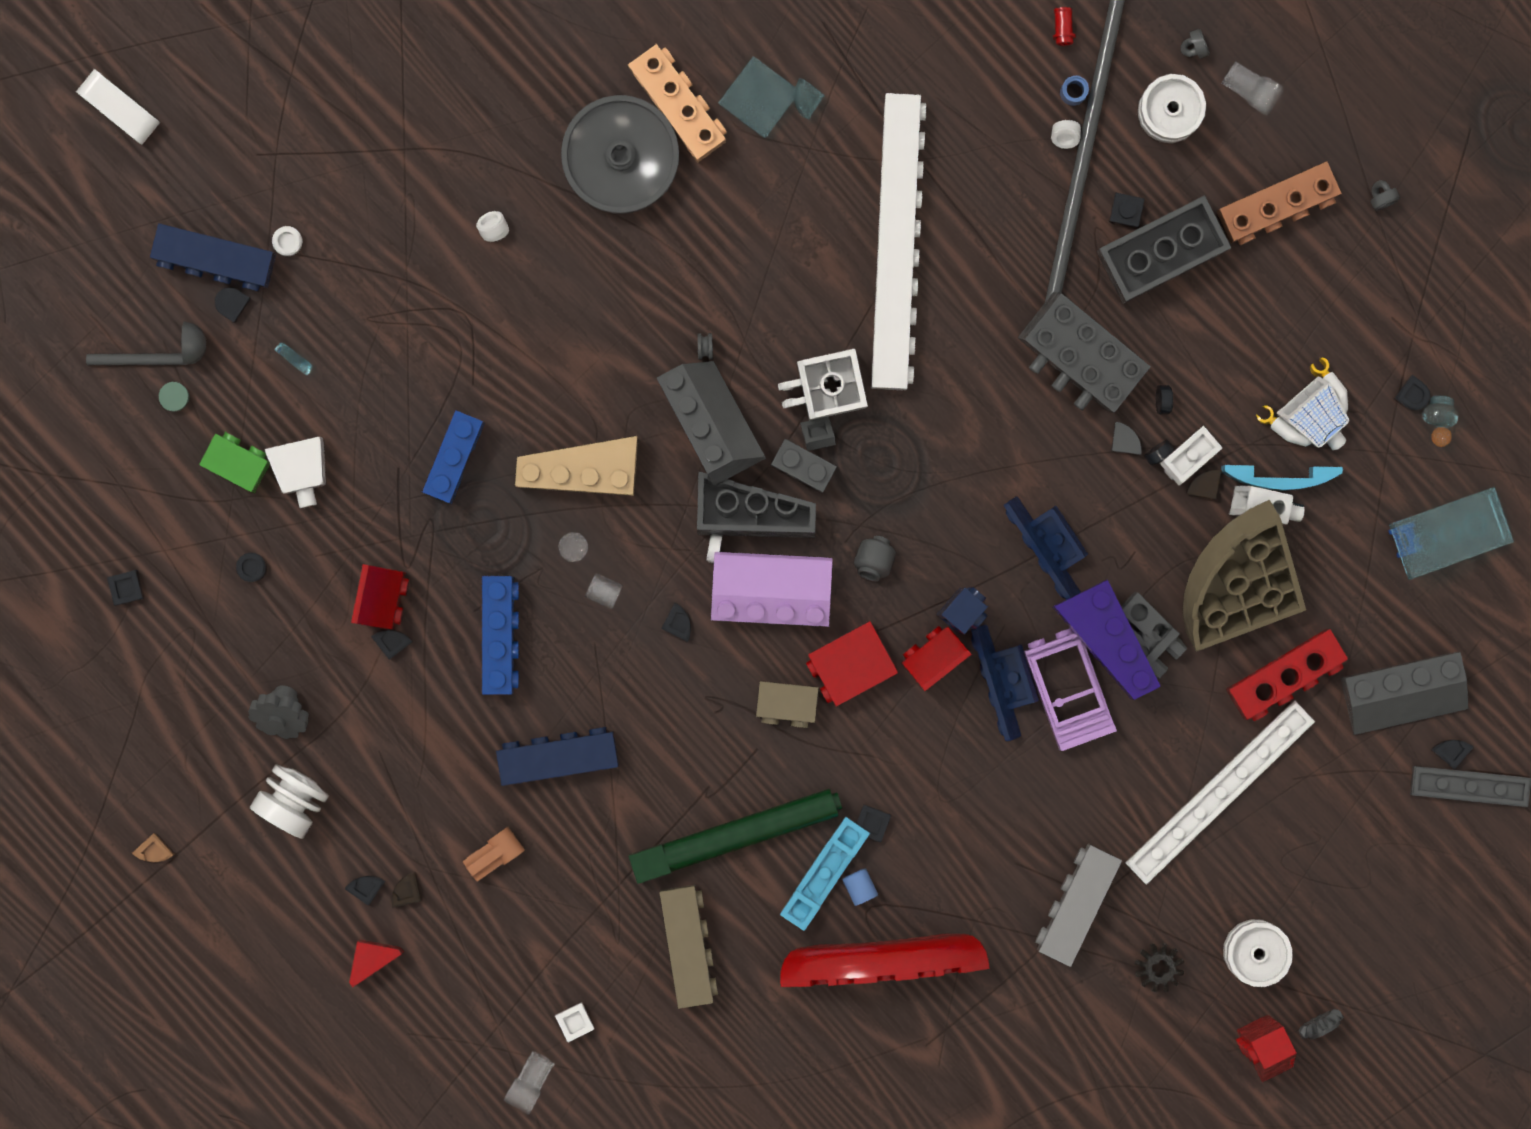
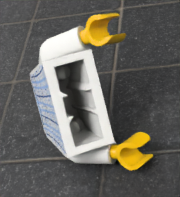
M1320 358L1319 361L1324 366V370L1319 371L1315 368L1314 364H1311L1310 371L1317 378L1277 412L1278 418L1274 416V412L1269 406H1263L1271 413L1268 419L1263 420L1257 414L1256 416L1260 423L1270 424L1271 429L1287 442L1305 447L1313 444L1318 448L1327 442L1332 450H1337L1346 442V438L1340 430L1349 422L1346 414L1348 411L1347 389L1333 372L1330 373L1328 371V360Z

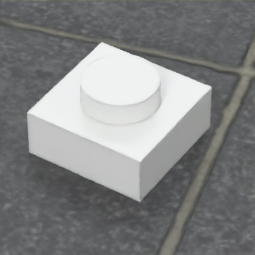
M582 1002L555 1015L567 1042L595 1029Z

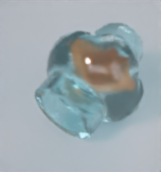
M1433 396L1430 398V405L1422 412V418L1426 423L1437 427L1432 432V442L1438 447H1445L1451 442L1452 435L1448 428L1457 423L1459 418L1458 412L1454 408L1453 398Z

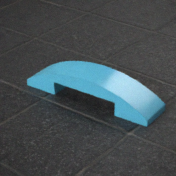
M1221 466V472L1237 482L1248 486L1278 491L1316 486L1337 477L1343 471V467H1310L1309 478L1254 477V466Z
M845 817L792 894L780 915L805 931L870 833Z

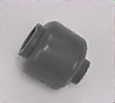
M874 536L873 539L863 540L854 559V566L858 570V575L875 582L881 578H886L889 576L894 564L896 551L890 546V541L882 536Z

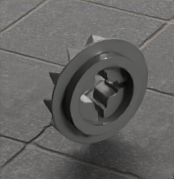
M1337 1009L1319 1014L1317 1017L1304 1023L1299 1029V1034L1302 1039L1309 1038V1040L1319 1038L1337 1028L1344 1016Z

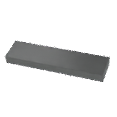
M1413 766L1410 795L1528 807L1531 778Z

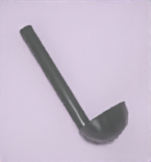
M184 321L181 334L182 353L87 354L86 364H194L202 359L206 352V337L202 329L197 325Z

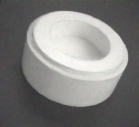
M281 227L275 231L272 237L274 249L283 256H293L302 247V236L293 227Z
M710 535L707 561L709 563H714L715 552H720L723 535Z

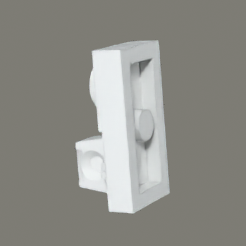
M1202 426L1160 464L1165 469L1164 472L1171 480L1174 479L1178 485H1181L1218 453L1222 447L1209 431Z

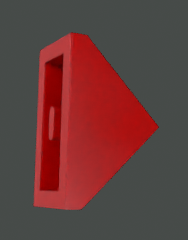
M361 939L357 941L349 981L352 988L404 952L402 948Z

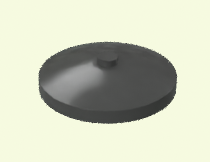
M614 95L598 99L585 106L576 114L565 132L561 148V159L565 176L571 188L584 202L604 212L627 214L651 206L667 192L678 169L679 146L672 125L655 106L636 97Z

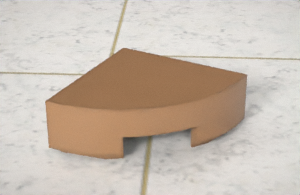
M153 833L132 853L137 858L147 862H161L175 855L156 833Z

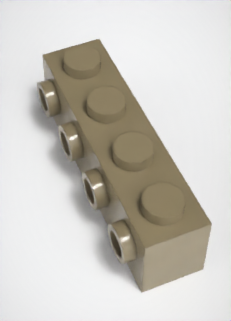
M695 884L660 890V898L678 1009L711 1004L714 1001L713 996L718 995L716 977L710 978L708 967L714 966L711 948L705 949L704 937H709L707 921L706 919L701 920L699 908H704L702 890L696 891Z

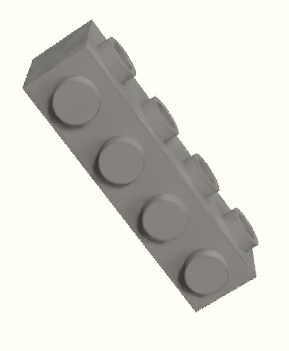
M1087 844L1085 849L1082 847L1079 849L1073 862L1077 864L1073 875L1067 874L1061 886V890L1065 892L1060 902L1054 901L1048 913V916L1052 919L1047 928H1041L1035 940V943L1039 944L1037 948L1039 952L1069 967L1072 966L1122 862L1121 859L1090 844Z

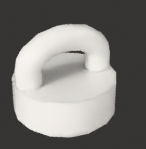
M1062 120L1053 125L1051 139L1056 146L1069 149L1077 146L1080 142L1081 126L1078 122Z
M498 211L484 214L479 218L476 225L482 238L488 242L501 240L509 232V227L503 214Z

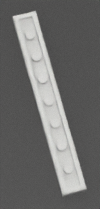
M1293 700L1125 863L1145 884L1149 883L1315 721Z

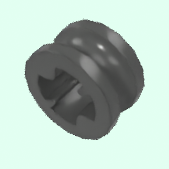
M697 333L698 360H702L704 356L713 359L712 333H708L707 336Z

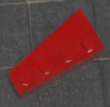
M1267 1014L1237 1029L1240 1037L1235 1039L1241 1053L1246 1058H1249L1250 1062L1252 1061L1262 1082L1294 1067L1297 1053L1284 1027Z

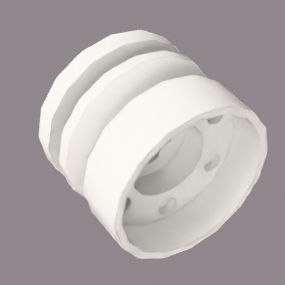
M275 764L272 772L282 779L281 782L267 777L266 782L275 792L272 795L259 791L250 809L278 828L303 839L313 823L303 812L305 809L319 812L321 807L311 800L312 797L326 802L329 795L306 775L295 769Z

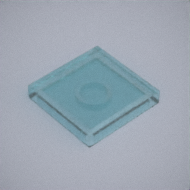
M753 56L718 104L766 139L800 91Z

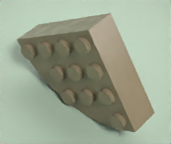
M1270 500L1248 509L1229 522L1212 538L1198 557L1189 575L1184 593L1183 619L1186 634L1196 652L1306 611L1282 521Z

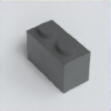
M784 439L771 464L777 470L820 493L824 492L837 467L787 439Z

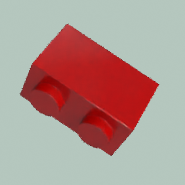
M937 626L925 636L929 641L920 648L915 644L902 654L905 660L901 664L923 691L929 689L972 655L948 626L943 630L940 626Z

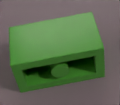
M227 432L224 433L223 437L215 434L199 465L255 493L270 465V462L264 459L266 453L252 445L249 450L239 445L241 440Z

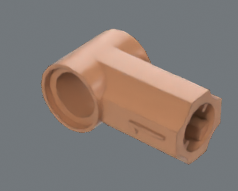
M509 826L488 840V844L472 853L463 861L466 869L477 882L500 865L507 864L525 851Z

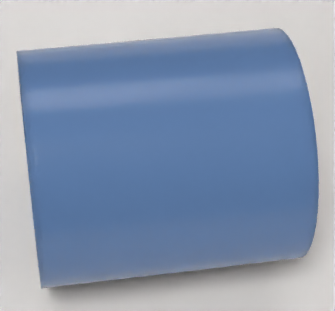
M1080 76L1067 78L1060 90L1063 102L1070 106L1081 104L1089 92L1087 81ZM1070 84L1079 85L1082 89V96L1079 98L1070 97L1067 93V86Z
M866 868L842 879L854 906L878 896Z

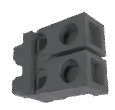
M1134 592L1123 603L1121 608L1128 622L1138 630L1136 632L1132 629L1156 678L1159 680L1168 670V667L1158 657L1166 650L1177 660L1187 650V647L1178 637L1180 633L1138 592Z

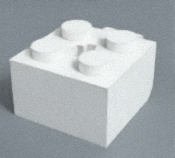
M855 349L797 361L800 379L778 384L779 390L783 391L802 386L804 397L786 399L782 402L783 408L806 404L809 421L868 407ZM833 377L835 382H840V387L836 388L837 392L831 393L830 389H825L824 383H828L827 378Z

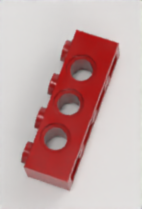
M1325 629L1228 687L1226 690L1243 719L1248 720L1252 718L1253 721H1257L1269 713L1268 707L1275 703L1278 706H1282L1294 698L1293 692L1300 688L1306 691L1319 683L1317 678L1327 672L1331 676L1344 668L1342 663L1348 660L1331 629ZM1312 653L1317 654L1321 660L1320 666L1316 670L1309 669L1306 663L1307 657ZM1287 668L1292 669L1296 676L1295 681L1291 685H1285L1281 680V674ZM1263 683L1267 684L1270 688V696L1266 700H1260L1256 695L1257 687Z

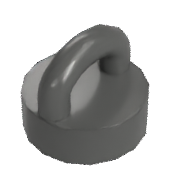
M1201 29L1189 32L1191 38L1182 42L1180 46L1181 53L1187 57L1198 55L1199 59L1209 56L1210 51ZM1194 44L1195 48L1189 50L1188 46Z
M1379 180L1372 186L1374 198L1370 202L1376 211L1395 204L1401 198L1397 189H1391L1386 181ZM1383 188L1384 192L1380 194L1379 189Z

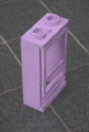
M1070 628L1055 633L1057 639L1046 643L1044 638L1028 643L1029 649L1024 651L1028 667L1060 751L1117 731L1087 649ZM1077 645L1092 688L1064 699L1057 698L1055 702L1051 703L1036 660ZM1094 692L1099 708L1058 722L1053 707H1061L1066 702Z

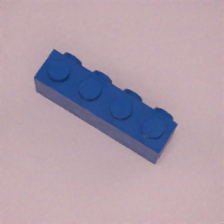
M482 576V694H514V688H519V671H514V659H519V641H514V629H519V612H514V600H519V582H514L513 576Z

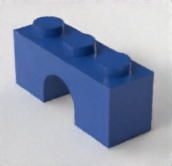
M455 410L423 488V493L447 503H453L463 479L465 466L476 447L485 422Z

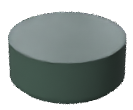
M169 382L160 389L159 402L165 409L177 412L187 406L189 392L184 385L178 382Z

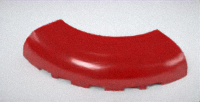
M938 934L865 943L819 944L797 948L787 955L781 968L780 984L781 987H811L822 984L834 986L852 983H877L878 981L911 980L944 976V974L967 973L989 969V961L986 950L981 942L968 934Z

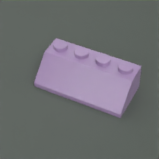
M715 552L711 620L829 627L832 558Z

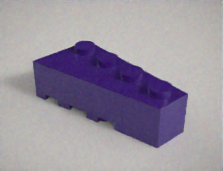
M1108 580L1052 606L1130 699L1135 700L1161 687Z

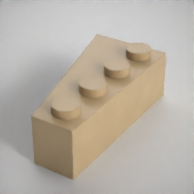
M638 436L517 457L515 487L634 496Z

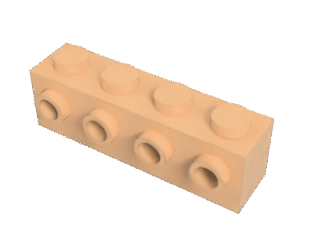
M656 44L629 63V70L656 107L668 119L675 133L698 163L726 143L723 135L727 131L717 118L712 121L706 111L710 108L702 96L698 95L695 97L689 89L692 83L683 71L678 74L672 64L675 60L665 47L661 50Z

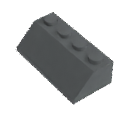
M714 361L681 364L657 377L665 396L713 486L766 459Z
M1451 652L1340 678L1353 735L1468 709L1467 678L1461 652Z

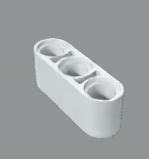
M95 69L76 91L141 145L160 124L156 118Z

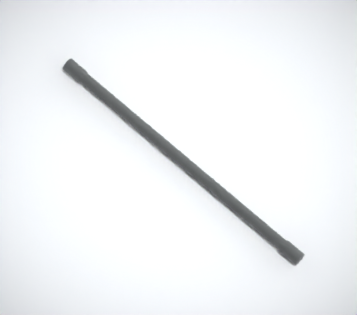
M1110 0L1045 302L1053 292L1062 293L1125 0Z

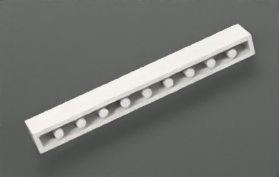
M885 94L871 389L907 390V385L913 384L914 366H908L909 355H914L915 337H910V325H916L917 308H911L912 296H917L918 279L913 278V267L919 266V249H914V237L920 238L921 220H915L916 208H921L922 191L917 190V179H923V161H918V150H924L925 132H919L920 120L925 121L926 103H921V95Z

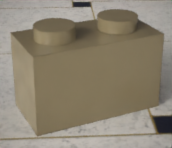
M760 681L756 717H762L761 723L779 725V719L791 720V726L808 728L809 722L815 723L818 687Z

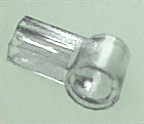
M1236 61L1221 83L1247 99V103L1254 109L1266 115L1270 114L1284 92V88L1277 82L1265 76L1260 77Z
M596 573L585 597L612 609L623 585Z
M533 1051L528 1057L519 1077L515 1078L503 1101L529 1115L541 1094L540 1089L555 1063L549 1058Z

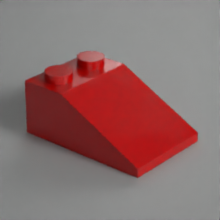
M363 564L351 623L394 630L395 624L400 625L404 609L399 607L401 595H407L409 579L405 578L406 572Z

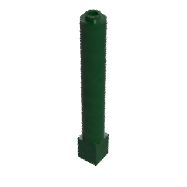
M829 788L629 854L628 857L637 884L838 817L837 811L843 808L838 793L831 794Z

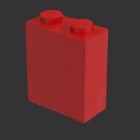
M870 621L809 653L810 660L806 662L813 678L817 676L821 678L824 686L819 689L826 702L829 704L833 701L835 706L848 701L898 673Z

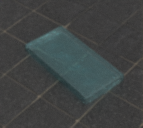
M1495 487L1389 524L1408 580L1514 542Z

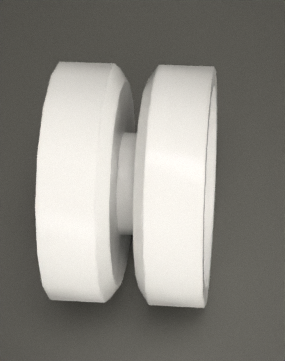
M1169 74L1157 78L1147 87L1139 100L1138 118L1141 127L1148 136L1159 142L1175 143L1185 140L1196 131L1205 117L1206 101L1203 91L1195 81L1184 75ZM1171 103L1172 108H1177L1178 111L1171 113L1167 108L1168 104Z
M1249 919L1237 924L1228 933L1224 942L1223 957L1227 968L1240 981L1253 987H1267L1279 982L1287 974L1292 963V947L1288 937L1280 928L1264 920ZM1260 948L1263 950L1262 956L1257 955L1256 958L1254 957L1256 949Z

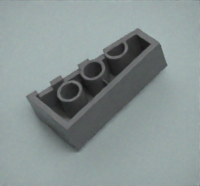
M698 473V535L720 534L723 536L815 538L816 503L780 493L776 494L754 486L743 485L729 479L713 486L707 473Z

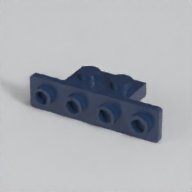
M1017 496L1004 504L1008 519L1017 525L1023 534L1022 539L1028 548L1033 549L1039 558L1038 562L1041 569L1050 575L1055 583L1057 593L1065 599L1080 593L1081 591L1066 569L1086 557L1088 553L1058 507L1054 506L1033 520Z
M987 625L972 629L971 642L975 651L978 652L981 661L980 671L983 678L987 681L990 690L989 701L995 708L998 716V730L1004 736L1006 742L1021 737V732L1013 709L1039 701L1023 647L1018 645L996 652Z

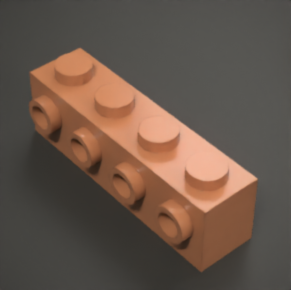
M1324 162L1220 208L1217 211V215L1230 244L1238 241L1239 245H1243L1256 239L1254 233L1265 229L1266 233H1270L1283 227L1281 223L1283 220L1292 217L1293 222L1310 215L1308 212L1310 208L1318 205L1320 210L1335 204V197L1342 193L1328 162Z

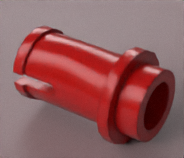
M1055 8V34L1053 35V40H1056V45L1058 46L1072 45L1073 39L1076 38L1072 26V8Z

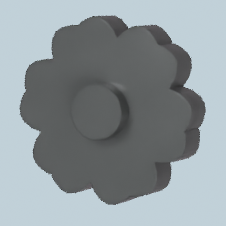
M282 685L277 686L270 694H261L258 700H253L248 711V718L256 722V728L267 735L277 734L281 738L288 739L290 737L297 738L299 732L306 731L309 713L301 710L302 705L297 698V692L291 687Z

